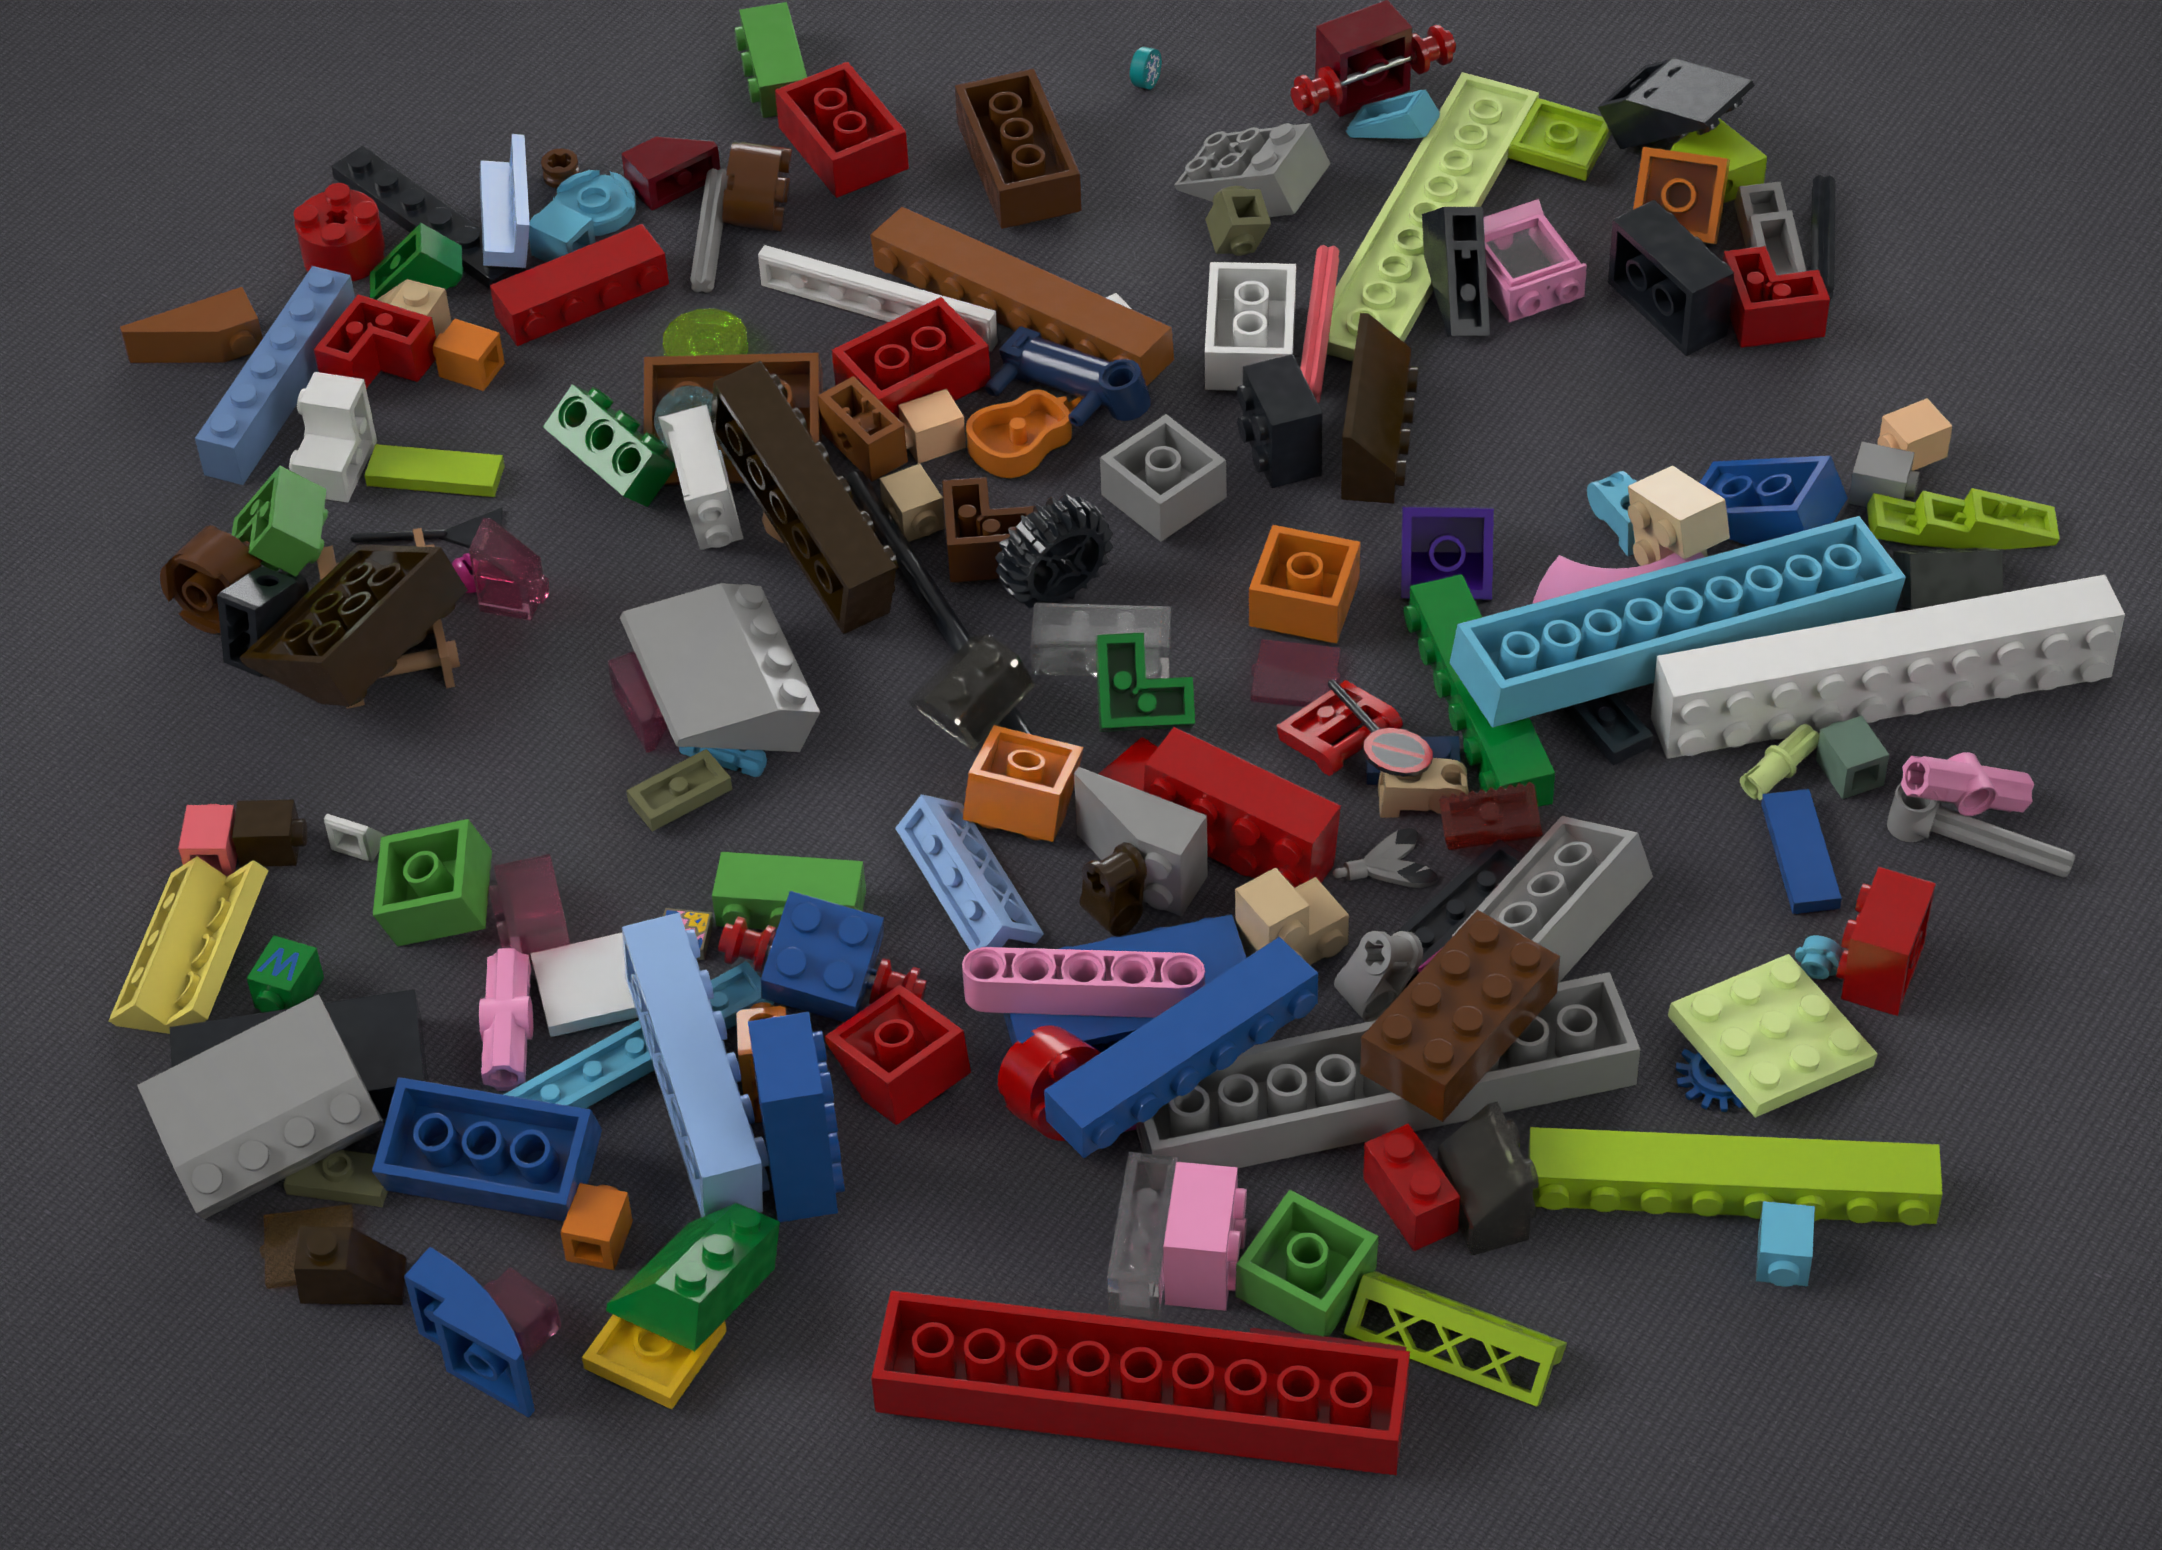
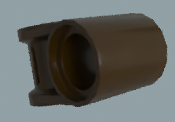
M1123 842L1116 846L1113 854L1101 861L1091 860L1084 864L1082 869V893L1079 900L1080 906L1114 937L1126 934L1140 920L1143 913L1142 901L1144 883L1147 876V867L1141 853L1132 844Z

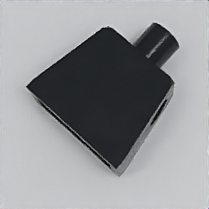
M258 567L217 595L224 663L258 677L263 676V674L245 666L240 657L308 593L309 585L302 575L294 576L290 573L284 575L266 567Z

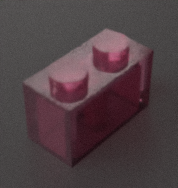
M547 854L495 865L497 885L489 886L488 888L494 915L504 913L505 921L496 923L501 948H515L518 952L529 955L530 964L532 965L530 953L569 945V935L551 855Z

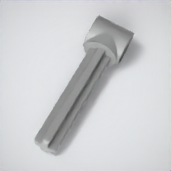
M1901 784L1897 786L1887 819L1888 830L1897 839L1905 842H1917L1924 838L1928 839L1931 832H1935L2060 877H2067L2070 874L2075 860V855L2072 852L1981 820L1961 815L1958 812L1941 807L1942 801L1907 796Z

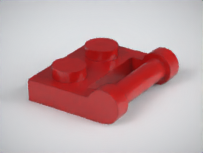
M1347 680L1339 684L1380 729H1401L1403 727L1399 713L1392 706ZM1332 690L1276 726L1281 742L1315 761L1320 770L1328 776L1342 769L1345 760L1362 750L1364 740L1371 733L1365 726H1362L1334 746L1330 745L1362 723Z

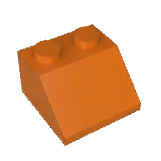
M994 725L968 773L962 820L978 823L980 826L989 829L998 828L1022 834L1032 840L1053 842L1067 813L1075 784L1074 773L1080 766L1084 747Z

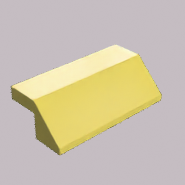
M196 856L173 871L111 1013L109 1022L118 1027L170 1034L169 1027L208 1020L268 869L253 860L227 877Z

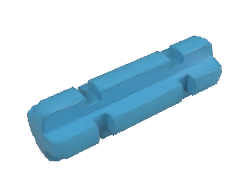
M679 747L681 754L690 757L707 749L722 767L734 771L742 768L741 773L753 777L761 776L767 764L766 753L763 750Z

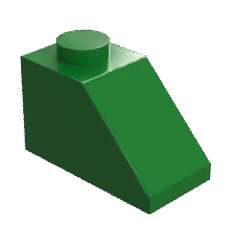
M420 223L370 272V298L377 300L407 279L444 288L445 290L449 287H454L460 281L464 270L462 266V246Z

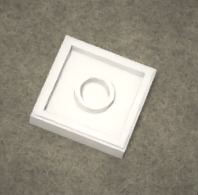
M622 933L530 953L550 1037L638 1017L625 978Z

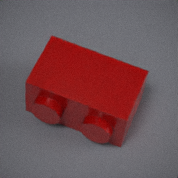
M1409 1123L1364 1143L1363 1179L1413 1251L1458 1232L1460 1195Z

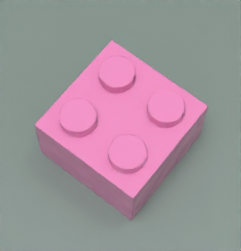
M1176 1162L1163 1245L1165 1305L1226 1311L1229 1291L1236 1290V1264L1239 1261L1240 1249L1245 1247L1247 1218H1244L1247 1189L1238 1188V1167Z

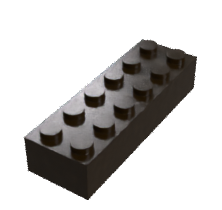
M759 361L714 381L711 423L716 439L841 632L846 634L890 613L892 596L895 592L896 570H898L896 556L888 545L882 546L876 537L875 527L869 514L864 510L859 511L853 502L852 492L843 476L837 477L830 467V459L824 446L819 441L815 443L807 432V423L801 411L796 407L792 409L786 400L785 390L776 374L770 375L763 363Z

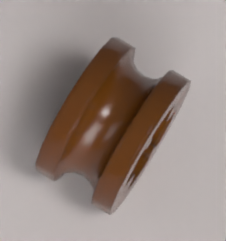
M553 149L547 152L541 159L544 182L552 188H558L563 181L574 174L580 173L577 155L569 149Z

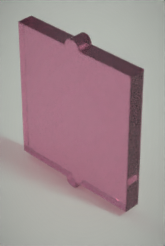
M1261 639L1257 664H1253L1251 667V674L1254 676L1251 701L1299 707L1309 705L1331 690L1327 685L1328 680L1334 679L1340 684V674L1337 671L1341 648Z

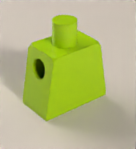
M1718 118L1720 124L1716 128L1702 135H1697L1696 131L1690 132L1675 143L1670 151L1728 158L1730 166L1724 203L1736 198L1740 186L1764 184L1767 156Z

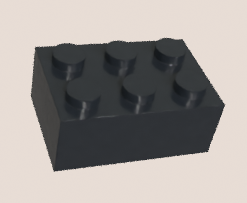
M1655 200L1613 219L1608 283L1685 356L1726 337L1734 282V272L1730 266L1716 257L1705 247L1700 238L1693 236L1678 222L1672 213L1667 212Z

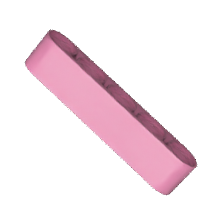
M981 947L970 951L962 962L965 1001L972 1009L987 1013L1155 1018L1205 985L1204 964L1199 958L1187 953Z

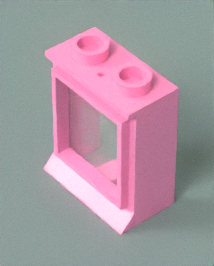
M1539 199L1484 217L1488 296L1508 323L1584 297L1587 265L1580 263L1544 216Z

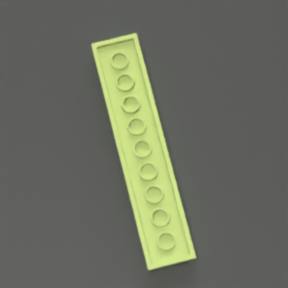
M1464 72L1461 73L1439 111L1440 117L1427 136L1421 141L1335 288L1327 354L1353 361L1360 313L1370 314L1403 342L1406 340L1434 290L1424 258L1422 214L1442 207H1481L1508 159L1510 143L1536 98H1539V92Z

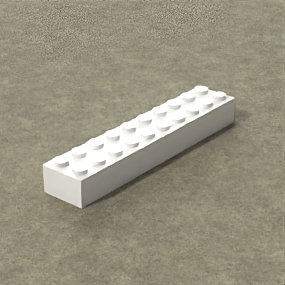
M2106 575L1659 655L1656 660L1651 720L1666 758L1669 759L1685 755L1693 756L1702 752L1729 747L1736 748L1745 744L1772 739H1785L1802 724H1808L1813 730L1820 731V729L1826 728L1834 722L1846 721L1861 715L1867 723H1872L1886 718L1908 714L1915 715L1924 711L1951 706H1964L1968 703L1995 698H2008L2012 695L2038 690H2051L2056 687L2076 683L2095 682L2112 677L2125 613Z

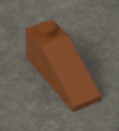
M243 287L120 326L130 363H225L252 354L263 339L258 317Z

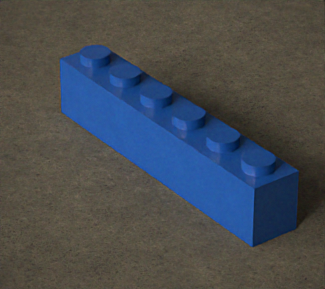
M1278 937L1044 1090L1046 1121L1083 1158L1099 1148L1103 1149L1110 1146L1121 1133L1136 1123L1151 1119L1159 1108L1177 1096L1187 1095L1201 1080L1216 1070L1228 1068L1239 1055L1256 1044L1267 1042L1278 1029L1295 1018L1300 1019L1310 1013L1314 1006L1318 1004V972L1283 939Z

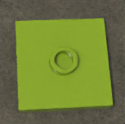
M1536 98L1509 145L1507 158L1586 181L1612 133L1602 116Z

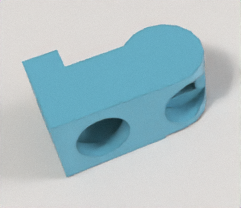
M1619 471L1607 478L1590 483L1587 487V496L1595 515L1600 520H1604L1618 535L1619 546L1627 556L1633 555L1635 538L1633 524L1628 516V506L1630 505L1628 486L1637 481L1633 480L1626 472Z

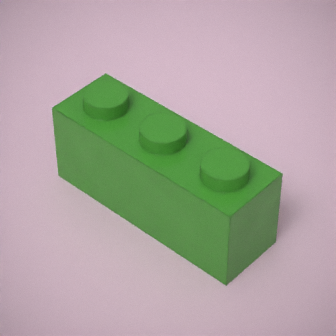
M787 2L740 9L741 26L734 27L738 51L745 50V52L741 53L744 76H752V78L747 79L751 103L759 102L763 118L778 116L776 89L807 78Z
M721 852L712 893L716 926L724 927L726 923L734 925L739 916L746 918L747 928L765 929L768 925L776 927L777 930L790 891L863 911L866 895L863 861Z

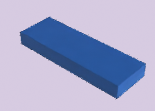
M1803 789L1763 794L1761 806L1792 914L1840 909L1842 897L1810 790Z

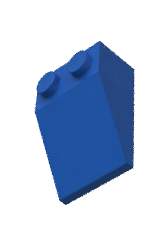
M1831 455L1713 461L1699 482L1725 499L1729 539L1747 546L1831 524L1848 499Z

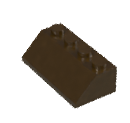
M1360 313L1342 436L1341 500L1394 504L1396 486H1405L1407 460L1400 459V455H1409L1411 428H1404V424H1413L1415 398L1408 397V393H1417L1419 367L1411 366V348L1368 313Z

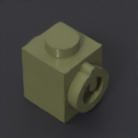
M1237 185L1224 188L1214 195L1212 200L1213 206L1205 219L1215 253H1233L1237 256L1254 253L1271 225L1261 190L1247 189Z

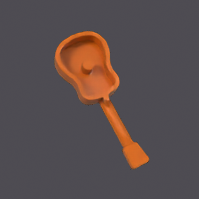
M1037 389L1026 392L1012 402L982 408L972 414L966 423L968 453L978 466L995 476L1015 478L1026 475L1033 471L1050 451L1067 444L1071 440L1072 423L1069 421L1068 415L1083 398L1077 397L1068 402L1065 396L1056 398L1044 390Z

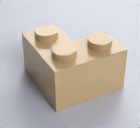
M1670 466L1628 486L1630 500L1628 516L1633 524L1635 538L1633 554L1640 566L1662 560L1673 553H1676L1683 559H1687L1699 552L1708 557V548L1730 538L1725 499L1676 467Z
M1274 868L1235 889L1236 928L1246 958L1278 937L1283 939L1309 965L1324 957L1328 958L1336 955L1344 946L1348 945L1349 914L1316 877L1294 888L1278 869Z

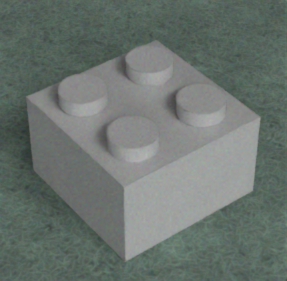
M1167 414L1100 457L1101 495L1160 542L1227 498L1226 460Z

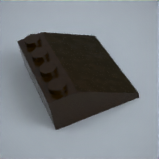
M358 545L255 642L240 659L245 666L320 704L349 707L363 700L368 693L367 689L379 677L390 673L397 665L396 660L409 648L421 643L427 636L426 631L438 619H442L453 612L456 607L455 603L468 590L441 547Z

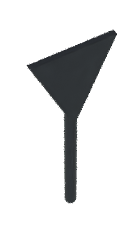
M503 508L446 530H422L424 539L445 540L500 558ZM413 531L354 533L350 536L352 542L415 540Z

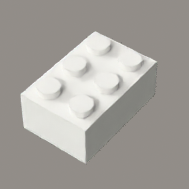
M1210 262L1205 338V390H1237L1238 386L1243 385V366L1294 354L1296 264Z

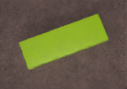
M375 444L364 476L366 485L373 487L495 497L505 465L503 455Z

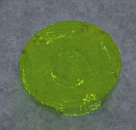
M715 308L696 309L681 314L669 323L663 333L664 356L747 354V329L741 319L728 311Z

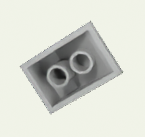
M1078 767L1074 773L1077 835L1101 860L1112 855L1115 847L1123 842L1135 846L1141 853L1147 867L1143 902L1148 903L1155 909L1166 910L1182 916L1208 877L1207 815Z

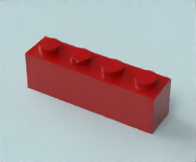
M640 224L490 285L495 317L514 343L520 346L668 285L669 279L665 252L644 225Z

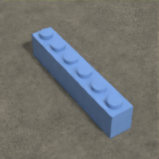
M312 266L195 437L205 476L244 485L296 407L301 389H306L313 373L319 372L314 348L354 300L355 294L351 275Z

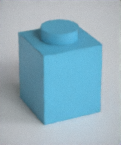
M551 201L530 220L529 242L532 256L549 262L595 243L592 218L558 202Z
M1763 1201L1758 1232L1756 1281L1769 1282L1782 1287L1793 1285L1808 1286L1813 1257L1815 1206Z

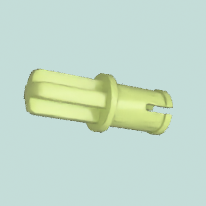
M1802 724L1778 746L1771 745L1765 750V757L1740 778L1743 790L1751 798L1761 800L1762 795L1767 794L1779 781L1784 778H1791L1796 773V766L1817 748L1818 732L1813 730L1810 725Z

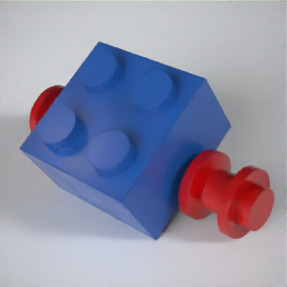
M793 891L789 892L777 931L776 927L768 925L762 933L749 930L746 918L738 916L734 925L725 924L719 941L718 951L725 953L724 962L726 964L733 965L739 957L753 961L755 972L762 974L760 980L762 999L846 1022L860 1012L867 989L872 990L869 1001L870 1005L899 984L923 1001L927 986V980L920 979L921 969L913 967L907 974L892 971L891 961L882 958L878 971L873 969L884 937V917Z

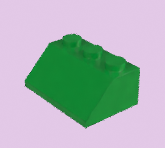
M734 1203L688 1223L607 1303L606 1312L696 1351L775 1269L780 1221L739 1203Z

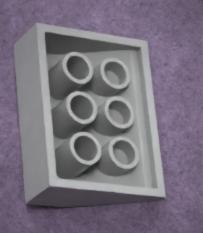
M720 583L622 612L620 620L676 746L786 752L801 751L820 714V710L761 586Z
M319 994L137 1085L173 1168L196 1214L203 1219L285 1179L287 1176L326 1158L332 1153H336L364 1139L385 1126Z

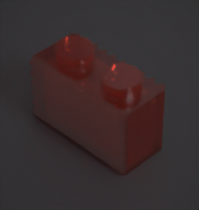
M1528 782L1526 786L1519 783L1516 788L1512 785H1509L1507 789L1500 786L1497 791L1491 787L1487 792L1481 789L1478 794L1472 790L1468 795L1464 792H1461L1459 796L1452 793L1449 798L1442 795L1439 799L1445 842L1448 850L1492 844L1497 839L1506 842L1543 836L1535 785L1531 782Z

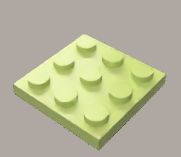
M1789 954L1671 1003L1668 1017L1755 1118L1873 1067L1878 1054Z

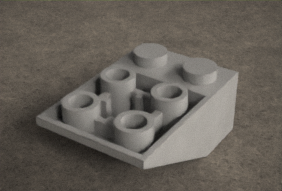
M1286 123L1278 127L1266 129L1253 127L1245 131L1233 133L1220 131L1206 138L1204 146L1195 158L1186 165L1185 171L1174 186L1178 191L1213 202V197L1217 192L1229 186L1237 185L1247 189H1260L1269 217L1293 215L1331 163L1310 123L1299 125Z

